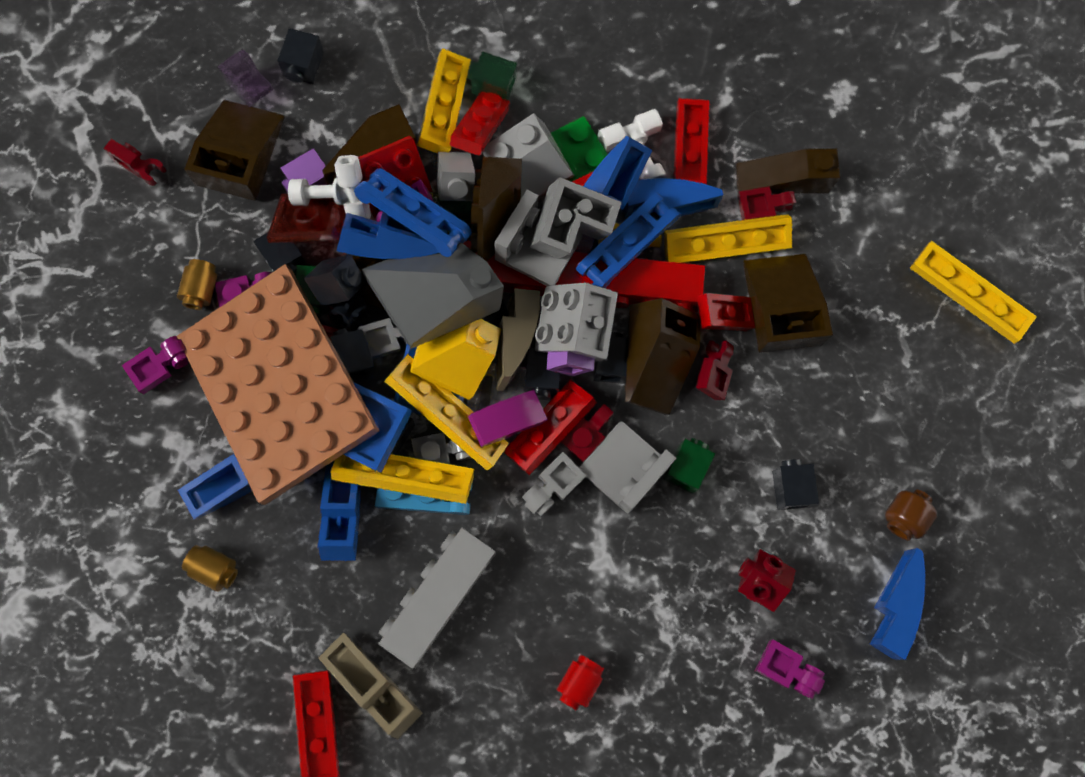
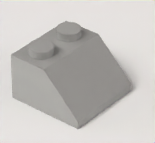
M534 113L488 143L482 152L485 157L522 159L521 198L526 190H529L539 195L538 199H540L547 193L549 185L560 177L566 180L574 177L572 170L547 126Z

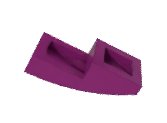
M534 390L505 399L468 416L481 447L510 438L517 432L542 425L548 420Z

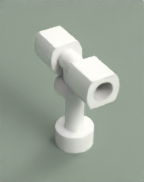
M653 109L635 116L634 122L624 127L620 123H616L600 129L597 137L606 152L611 151L625 136L644 145L648 140V136L660 132L663 123L657 110ZM649 157L639 178H666L667 175L660 163L654 164L651 157Z
M345 155L338 157L334 164L337 178L334 179L333 185H309L306 179H291L289 181L288 197L293 206H307L310 199L334 198L337 205H344L345 213H351L367 219L371 217L369 204L362 203L354 193L355 187L360 184L363 178L358 156Z

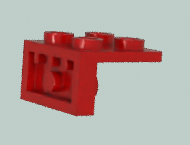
M407 136L358 157L363 176L361 182H368L370 174L376 169L381 168L408 186L421 179L430 194H433L412 136ZM368 203L373 217L376 218L380 209Z

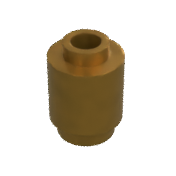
M191 259L189 264L184 267L177 298L183 301L182 305L184 307L202 310L203 306H210L217 279V274L215 273L216 266L200 259Z
M193 546L182 563V570L187 572L188 577L217 592L224 587L229 588L238 573V570L235 569V560L208 546Z

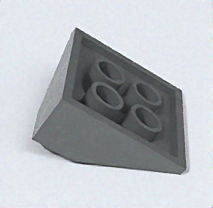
M463 243L457 244V250L450 257L437 253L422 257L387 259L362 269L363 276L410 349L495 313L501 307L504 285L487 261Z

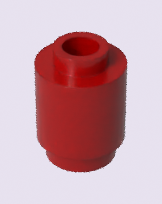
M580 654L576 662L572 661L557 688V691L562 693L559 700L576 711L580 705L587 708L603 680L600 676L604 668Z

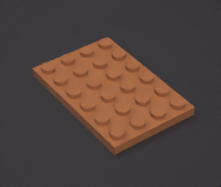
M286 264L177 335V339H181L186 348L184 353L259 504L266 505L380 431L296 276Z

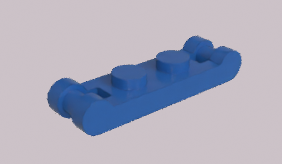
M381 168L376 169L370 174L368 182L363 181L354 189L356 197L362 203H371L433 244L437 251L445 257H450L457 250V244L464 243L472 235L470 227L464 221ZM444 228V229H446L447 231H449L450 233H449V234H446V233H444V232L441 231V230Z
M658 192L654 193L619 225L612 234L591 251L578 264L576 270L582 276L587 275L593 281V285L606 288L658 236L671 227L681 214L674 207L670 209L663 203L664 198ZM655 212L660 219L656 221L650 213ZM600 260L608 266L603 272L595 266Z

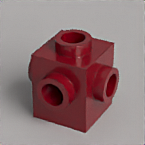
M760 549L753 559L747 557L741 565L738 575L742 578L738 591L749 600L757 602L774 612L791 591L796 570L785 564L779 557L770 555Z

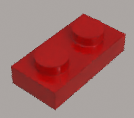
M712 293L697 296L702 329L748 331L755 328L751 297Z

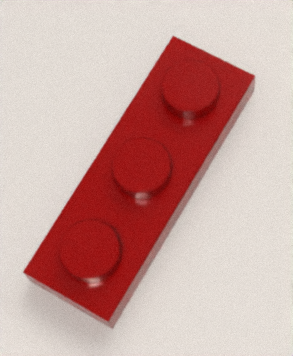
M481 91L451 134L450 146L480 156L506 116L510 101L501 98L498 94Z
M678 99L674 179L688 180L707 185L710 100Z
M570 380L543 408L548 420L542 425L522 431L504 450L505 455L530 475L595 406L597 402L594 397Z
M327 670L293 675L301 777H340L331 673Z

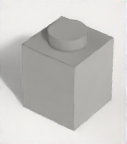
M438 152L436 182L440 201H472L475 170L471 153Z

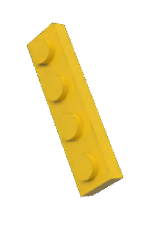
M444 48L441 49L416 146L437 154L438 152H450L452 147L450 146L451 134L456 128L471 59Z
M786 214L665 230V259L667 262L684 263L792 248V217Z
M933 241L926 245L910 267L911 270L1014 344L1022 339L1037 317Z
M407 354L386 378L385 382L488 471L495 465L509 443L504 439L481 447L468 418L474 412L451 391L411 373L413 358Z
M390 454L382 472L379 473L342 455L334 461L331 469V478L335 481L466 504L474 478V469Z

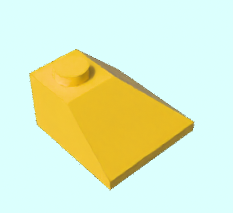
M479 319L417 346L410 372L470 400L496 355L501 328L483 319Z

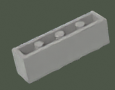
M463 528L458 533L452 531L441 546L445 552L437 562L432 559L420 575L424 578L422 584L417 591L411 588L400 603L404 607L402 612L396 619L391 616L379 632L383 637L379 645L412 669L417 667L496 555V551Z

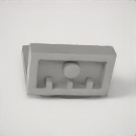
M526 190L495 241V260L545 286L556 285L582 240V233L577 232L571 253L560 259L529 248L541 210L538 209L539 195Z
M590 283L546 286L541 299L542 309L539 326L535 333V351L573 352L594 359L607 360L618 293Z
M621 421L579 468L587 475L586 478L628 514L675 461L676 457L667 449L662 454L658 453Z

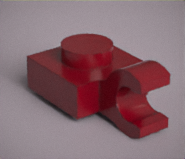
M110 139L103 148L115 163L137 177H142L148 185L155 186L157 184L149 175L152 170L158 169L163 173L167 171L158 159H140L142 154L127 142L121 145L115 140Z
M770 186L739 191L737 195L742 220L777 216L776 211L793 210L792 205L796 204L794 191L772 195Z
M710 340L706 346V354L709 358H704L696 388L714 400H725L733 372L728 367V363L733 355L734 346L727 340H723L722 347L719 350L720 345Z
M603 404L589 422L582 418L560 443L583 463L606 438L599 430L611 419L614 412Z

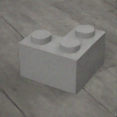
M560 177L548 187L529 248L560 259L571 253L577 232L600 240L612 234L622 202Z

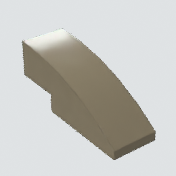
M515 288L508 302V316H502L498 325L501 328V333L496 351L497 391H504L514 378L531 345L540 311V291Z
M344 632L318 658L360 707L367 710L389 736L398 740L423 714L388 675Z

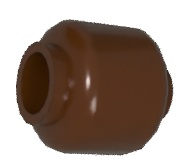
M918 489L914 492L906 490L899 492L885 511V518L888 521L887 528L896 536L910 541L912 538H923L937 518V510L932 505L933 499L927 493Z

